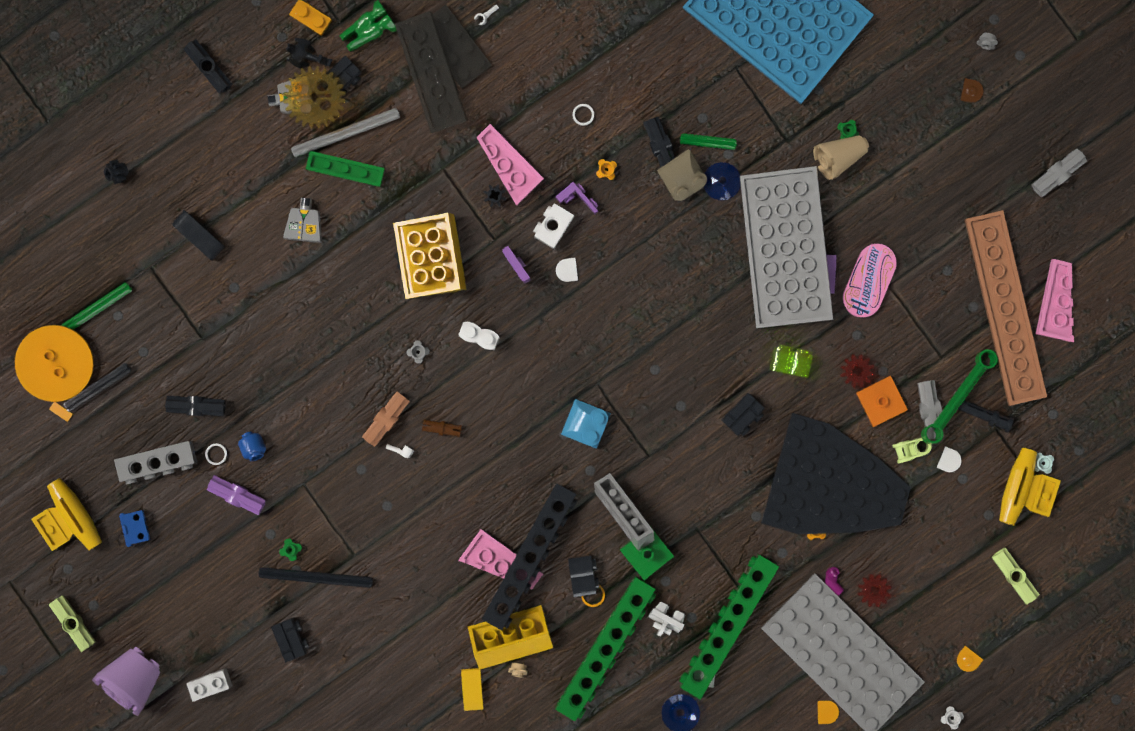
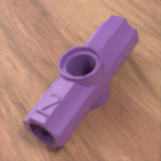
M216 475L212 477L208 484L207 490L224 498L226 502L236 507H242L259 515L265 506V499L248 492V489L236 483L232 484Z

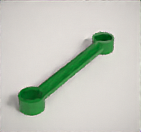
M986 349L976 355V365L934 423L923 428L921 437L926 444L932 445L942 440L943 429L983 373L997 364L998 358L994 351ZM983 353L989 354L990 366H985L982 363L981 356ZM930 427L934 428L936 441H931L927 437V430Z

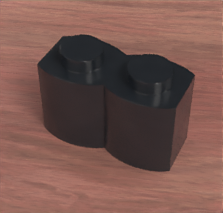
M591 555L568 558L573 597L596 594V589L600 588L598 577L594 578L593 570H597L595 558L591 559Z

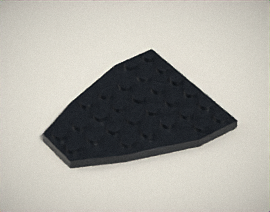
M791 413L761 524L797 535L858 533L901 525L911 487L878 457L832 425Z

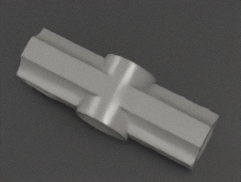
M1078 149L1073 150L1063 160H1059L1052 165L1043 176L1031 184L1033 190L1040 197L1045 196L1054 187L1059 186L1071 177L1074 171L1087 162L1085 155Z
M934 380L917 383L921 402L919 403L920 415L922 420H924L925 427L933 424L942 412ZM930 427L927 430L928 439H935L936 433L934 428Z

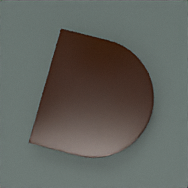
M965 78L960 101L970 103L979 101L983 96L982 85L976 80Z

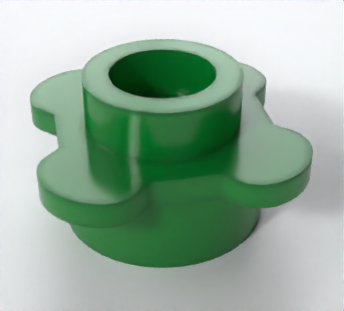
M854 120L838 124L837 128L841 133L840 139L859 135Z
M286 539L283 548L279 550V554L288 557L290 561H295L297 559L296 555L302 550V546L292 542L291 539Z

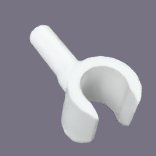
M495 5L484 14H476L474 20L483 16L484 20L479 25H485L487 18L499 7Z
M389 444L386 445V449L397 452L405 458H410L414 450L406 445L403 450Z

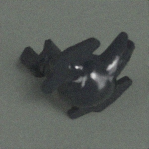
M295 38L298 44H287L286 50L292 56V59L287 58V61L293 66L300 69L308 67L309 63H306L308 60L327 67L331 66L332 59L310 53V51H315L310 41Z

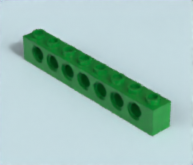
M759 554L756 557L752 556L747 565L750 568L747 573L743 572L738 580L740 585L737 590L733 589L728 597L730 600L728 605H723L718 614L720 616L718 622H713L708 631L710 633L708 639L704 638L699 645V654L697 656L694 655L689 662L691 666L687 673L684 671L679 679L681 683L680 688L700 700L779 568L778 565ZM761 571L762 578L759 581H754L752 579L753 572ZM750 587L752 589L750 597L742 595L744 588ZM735 604L742 605L741 613H733L732 608ZM727 620L733 623V627L730 630H724L722 627L723 623ZM721 637L723 644L720 647H715L713 645L714 638ZM705 654L713 655L711 663L703 662ZM697 670L703 672V677L700 680L693 678V673Z
M634 576L556 704L555 710L573 721H576L577 718H582L586 711L584 706L587 701L591 702L596 694L594 692L596 686L602 685L606 678L604 673L607 668L611 669L616 662V659H614L617 652L621 653L626 645L624 640L627 635L631 637L636 629V626H634L637 619L641 620L646 612L644 609L646 604H651L655 598L654 587ZM640 595L642 602L639 605L632 604L633 596ZM624 612L632 613L630 621H623L621 619ZM615 628L622 630V635L618 638H614L611 635L612 630ZM606 644L612 647V651L609 654L601 652L602 647ZM595 661L602 663V668L598 671L591 668L592 663ZM584 678L592 680V684L589 687L582 686L581 681ZM575 694L581 695V702L573 703L571 701L572 696Z

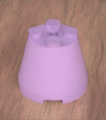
M137 647L126 651L98 672L92 679L98 686L101 683L105 693L126 710L132 708V713L136 716L143 710L160 674V665L152 659L148 661L144 658V653Z

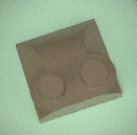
M689 149L657 170L671 197L678 201L685 200L700 190L707 181L706 175L702 172Z

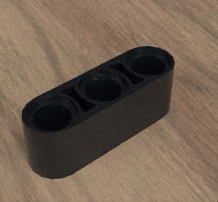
M185 210L172 223L184 237L211 261L225 248L217 238Z

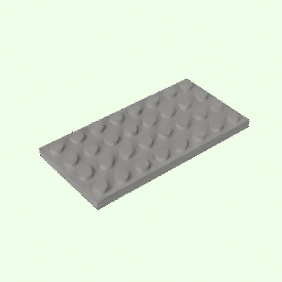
M817 166L740 176L756 328L834 320Z
M815 573L761 627L864 731H878L925 683Z

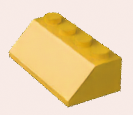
M541 605L511 614L510 618L513 620L508 629L503 628V630H500L487 622L468 626L473 653L479 670L553 648Z

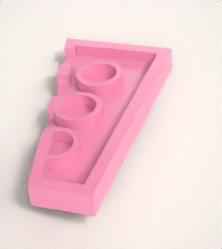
M1051 259L1036 329L1037 335L1074 342V335H1072V326H1074L1072 318L1073 299H1071V289L1073 288L1072 263Z
M480 529L458 561L504 578L516 554ZM520 569L516 572L518 580L526 579L527 572ZM540 571L536 578L532 576L529 581L531 590L543 575Z

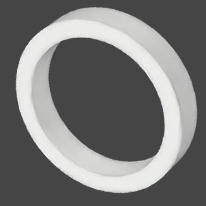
M580 104L573 110V119L578 125L586 126L593 121L594 111L589 105ZM579 107L589 108L592 112L590 121L586 123L578 122L575 118L576 110Z
M212 444L206 449L205 457L210 464L220 465L227 458V450L221 444ZM213 446H220L224 450L225 456L219 463L212 462L208 457V451Z

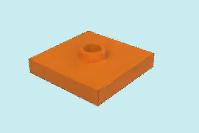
M891 376L856 392L872 427L908 410Z

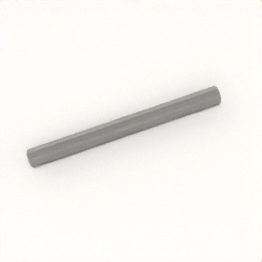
M397 108L391 109L291 148L294 157L304 155L310 151L399 119L400 114Z

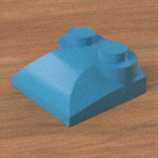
M575 399L561 435L597 449L611 413Z

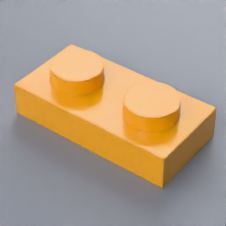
M302 0L297 1L289 14L292 18L320 36L324 34L332 19Z

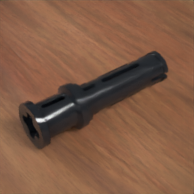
M966 400L958 408L960 411L987 421L991 427L996 426L1004 429L1006 433L1009 432L1014 421L1012 416L1007 417L1000 414L998 410L991 411Z

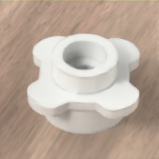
M952 706L946 708L947 712L941 717V722L950 725L951 729H957L964 715L962 712H957Z

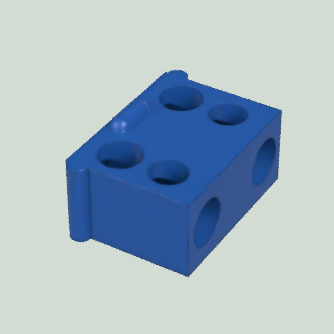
M144 510L128 514L120 513L119 517L127 547L150 540ZM136 514L139 515V520H135L134 516ZM140 533L144 534L143 539L139 538Z

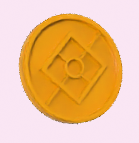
M47 325L35 329L22 340L15 356V370L20 383L30 394L45 401L59 402L76 396L86 387L93 373L94 360L89 344L78 332L66 326Z

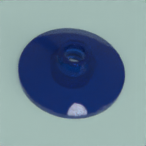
M719 162L711 165L706 170L707 181L704 189L710 197L716 200H728L737 194L741 181L740 174L733 165ZM724 177L726 183L721 184L719 178Z
M676 694L668 698L663 704L661 711L662 720L672 731H690L699 721L700 709L692 697L685 694ZM677 710H684V714L682 716L677 715Z

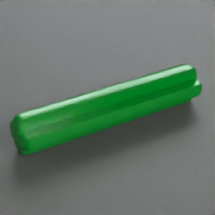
M682 133L680 136V143L686 145L734 150L737 144L736 139L685 133Z

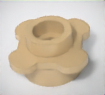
M512 663L508 671L512 673V676L519 678L528 673L526 670L527 666L519 663Z

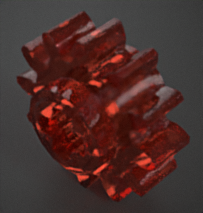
M854 354L851 355V361L844 359L847 365L840 366L842 370H845V373H842L840 377L846 376L847 379L844 383L847 384L851 381L852 388L856 386V383H858L860 388L863 387V381L870 383L867 377L874 376L872 372H869V369H872L874 365L868 366L867 363L870 359L867 358L863 361L862 354L858 356V359H856ZM854 366L861 368L859 376L853 374Z
M870 573L868 580L862 577L863 585L857 584L862 589V591L857 592V595L864 596L861 599L862 603L868 600V607L875 603V606L879 608L880 601L884 604L887 603L884 599L885 596L891 597L887 590L892 587L889 585L885 586L888 579L880 580V574H877L876 578H874ZM872 586L875 588L878 587L876 589L878 592L876 595L873 593L870 594L872 592V590L870 589Z

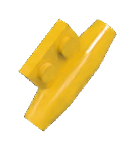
M1027 448L1021 449L1011 469L1002 497L1000 522L1014 526L1024 506L1031 512L1050 517L1061 480L1043 474L1034 476L1037 458L1036 451Z
M58 478L47 485L56 507L44 510L31 520L50 549L53 551L68 542L73 534L88 550L102 543L93 520L76 494L65 482Z

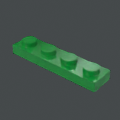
M313 151L309 152L306 170L376 187H381L385 168Z

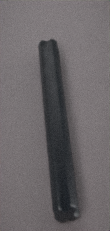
M264 567L259 568L258 573L259 578L367 588H371L373 585V578L364 576Z

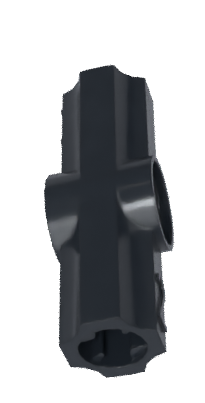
M195 39L186 45L183 50L219 94L226 92L233 84L198 40ZM208 62L212 63V69L204 71V65Z
M654 117L643 122L650 139L649 143L655 158L658 159L660 167H663L675 159L672 152V144L668 135L664 132L659 117Z
M167 396L165 408L166 412L186 413V415L224 416L226 403L222 399H207L198 396Z

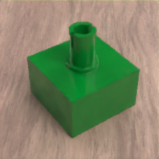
M655 532L654 541L639 551L631 541L620 548L622 554L643 580L647 579L674 557Z

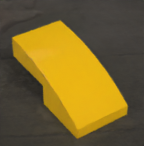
M461 669L464 711L482 710L481 669Z

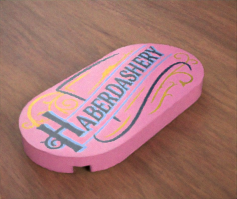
M872 244L863 249L859 254L843 293L844 306L851 315L861 318L868 317L879 309L896 269V257L889 247L883 244Z

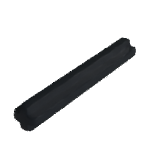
M124 363L66 401L64 403L65 409L68 412H72L131 373L130 366Z

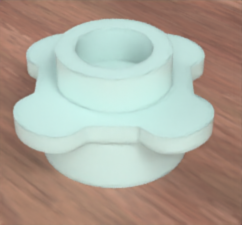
M1037 453L1035 471H1044L1046 474L1051 473L1052 462L1054 461L1053 456H1044L1042 453Z

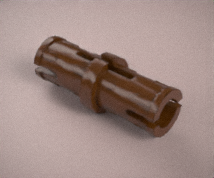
M426 419L423 421V425L431 426H422L423 432L439 433L440 436L445 434L460 437L461 432L453 430L461 431L462 425Z

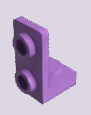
M572 182L556 196V200L560 204L563 202L567 204L575 197L573 193L576 192L594 214L598 213L596 209L598 207L597 203L592 198L588 200L584 195L586 191L579 183L576 185Z

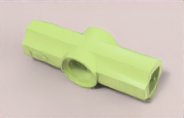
M1006 548L999 550L992 556L994 562L1005 575L1006 580L1013 586L1026 605L1040 595ZM1014 571H1018L1020 574L1017 581H1013L1011 578Z
M64 595L49 604L62 623L63 630L68 632L81 652L96 643L83 624L82 617L76 614ZM70 618L76 621L75 628L69 626Z

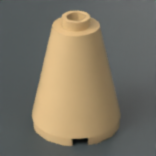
M860 135L821 143L814 147L815 161L819 160L821 165L818 168L823 176L828 180H833L868 152L869 144L866 138Z

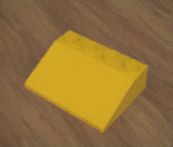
M444 213L393 223L405 299L467 290L454 214Z

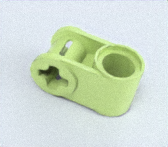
M922 438L892 445L898 456L897 463H903L926 455L931 451L932 447L926 444L925 451H918L917 444L923 441Z

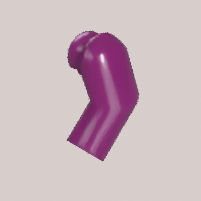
M831 567L826 571L825 583L838 596L844 589L837 583L839 569Z

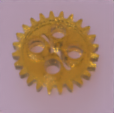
M309 66L308 72L301 68V75L295 72L296 79L289 78L291 85H285L289 92L283 93V96L288 97L283 103L289 104L285 110L292 111L289 117L293 118L296 116V124L303 121L302 127H305L308 123L310 129L313 128L314 124H317L318 129H320L321 123L328 127V120L335 123L333 117H340L337 111H344L340 103H346V100L341 98L346 93L340 91L344 86L343 84L337 85L339 77L332 79L333 72L327 75V69L324 68L320 72L318 66L315 71H312V68ZM321 82L328 85L327 90L319 91L317 89L318 84ZM306 85L309 90L306 94H300L298 88ZM316 93V96L318 97L327 94L332 95L328 98H317V102H313L312 99H307L300 102L297 101L298 98H311L312 94ZM328 101L331 104L330 109L322 110L320 108L321 103ZM304 104L311 105L312 109L309 113L301 111V107Z

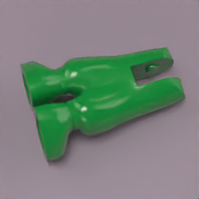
M377 0L374 2L372 11L362 14L355 23L339 36L342 41L349 39L353 35L357 36L355 40L346 46L349 52H352L382 36L383 30L387 29L395 32L398 28L384 6ZM383 17L380 21L375 23V20L377 18Z

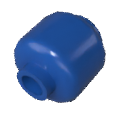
M252 431L246 432L238 442L244 459L256 461L264 456L266 446L260 434L253 433Z

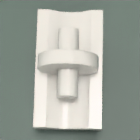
M660 602L648 616L656 621L653 627L658 629L657 635L660 637L663 632L670 635L672 630L679 633L684 627L682 623L685 614L679 611H675L672 618L665 615L669 606L663 602Z

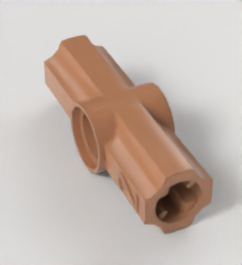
M397 391L387 405L382 407L373 419L374 422L362 438L376 447L386 432H389L398 421L399 415L410 401Z

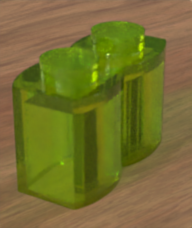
M779 345V348L774 347L769 370L808 378L813 355H809L808 350L798 349L795 352L791 351L789 346Z

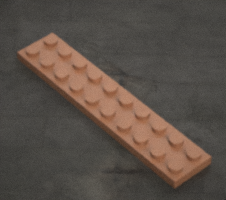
M1004 211L965 219L1008 406L1046 398V389Z

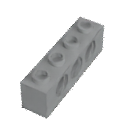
M186 441L115 459L114 462L119 482L125 481L127 485L137 482L136 478L144 477V480L155 478V474L159 472L167 475L175 473V468L181 467L182 470L193 468L192 464L197 463L192 441ZM173 453H176L179 456V462L177 464H174L171 461V455ZM154 458H158L161 462L160 467L157 469L152 465ZM137 462L142 466L140 473L134 471V464Z
M610 473L594 483L595 494L638 551L654 541V531Z

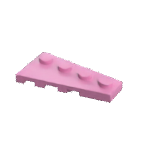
M491 124L477 136V140L517 206L544 178Z

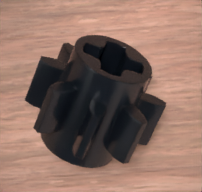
M118 159L109 161L104 168L105 178L108 181L113 180L114 184L122 183L128 175L126 164L119 163Z
M497 184L496 188H492L489 185L490 190L488 192L483 191L488 196V198L484 199V202L490 201L491 208L494 204H498L501 207V200H507L505 197H502L506 190L500 191L499 184ZM494 191L496 194L500 193L496 201L494 198L490 199Z

